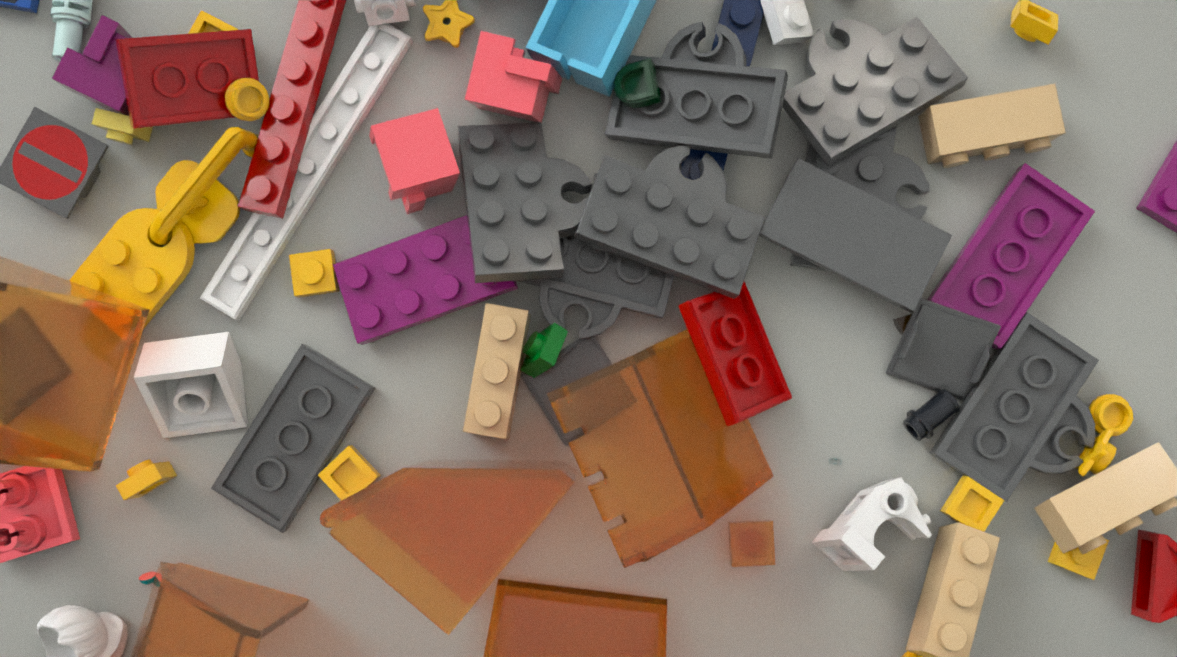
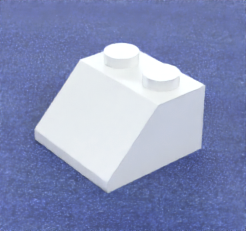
M229 332L144 343L134 374V380L163 439L247 427L248 418L242 364Z

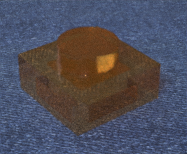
M773 521L728 522L730 565L732 567L776 565Z

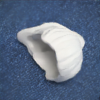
M65 605L53 609L42 617L37 624V634L42 639L43 647L46 650V657H121L128 639L127 625L119 615L111 612L96 613L76 605Z

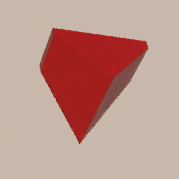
M1138 529L1131 615L1155 623H1162L1177 616V543L1166 534Z

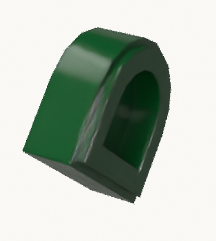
M651 58L630 63L622 67L614 79V91L616 96L626 106L642 108L661 102L655 65Z

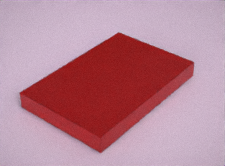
M251 29L115 39L131 128L134 129L235 118L229 112L225 103L227 88L232 82L241 78H251L259 81Z
M745 281L739 296L735 299L714 291L678 305L727 427L792 399Z

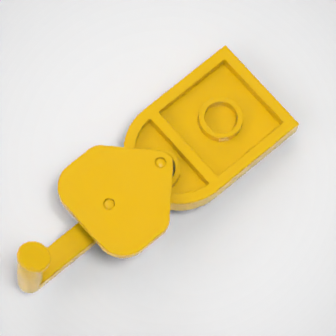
M230 127L200 163L182 160L174 164L156 186L157 209L140 208L123 215L64 287L123 341H134L189 274L194 261V244L220 241L237 221L240 214L239 201L235 194L217 178L241 149L248 157L253 156L259 135L239 127Z

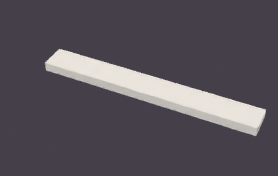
M389 23L374 25L368 28L312 118L284 218L253 213L200 299L231 318L240 321L412 45L413 40L411 36Z

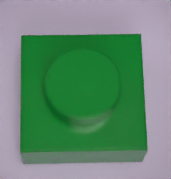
M554 322L540 333L538 331L533 332L524 345L523 353L526 354L520 370L535 378L555 365L568 331Z

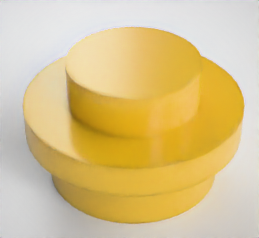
M241 78L232 82L227 88L225 103L229 112L237 119L254 121L266 113L269 107V95L266 88L259 81L251 78Z
M1104 394L1095 398L1089 406L1090 413L1095 422V431L1099 434L1109 428L1114 430L1112 436H1119L1126 432L1132 424L1133 410L1129 403L1121 396Z

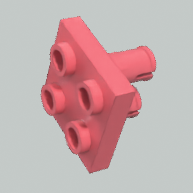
M50 458L0 473V563L80 539L59 458Z

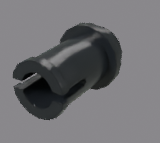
M940 389L935 396L916 411L909 410L903 425L916 440L930 439L934 435L933 430L954 413H957L960 410V406L948 391Z

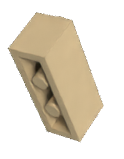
M1055 84L931 105L918 116L927 163L942 162L943 168L966 164L969 162L968 157L983 155L985 161L1003 158L1010 155L1011 149L1024 147L1025 153L1039 152L1051 148V141L1066 133Z
M489 303L485 304L463 432L502 439L510 438L521 375L520 369L524 358L523 348L527 341L531 318L529 310Z
M1158 442L1049 498L1034 509L1063 554L1077 547L1082 554H1085L1107 543L1102 534L1113 528L1121 535L1143 524L1139 517L1140 514L1151 509L1153 514L1157 516L1177 506V499L1175 497L1177 495V468Z
M959 522L939 527L906 651L922 657H969L997 552L999 537Z

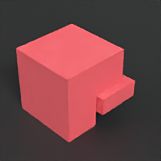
M481 31L465 100L479 109L542 123L549 92L559 94L562 77L551 64L524 58L525 50L514 47L516 41L514 38Z
M438 108L371 125L369 137L372 144L376 143L390 185L388 191L390 200L401 198L406 214L423 210L426 198L453 191L460 171Z

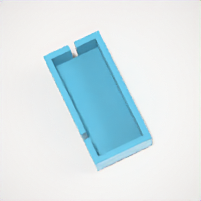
M549 0L525 48L532 60L551 64L562 78L569 80L572 75L577 84L610 97L614 89V79L622 67L625 66L657 0Z

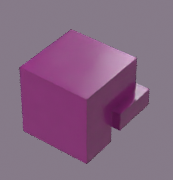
M102 15L83 53L80 54L67 47L52 79L68 90L115 113L129 116L115 39L132 38L131 35L118 22Z

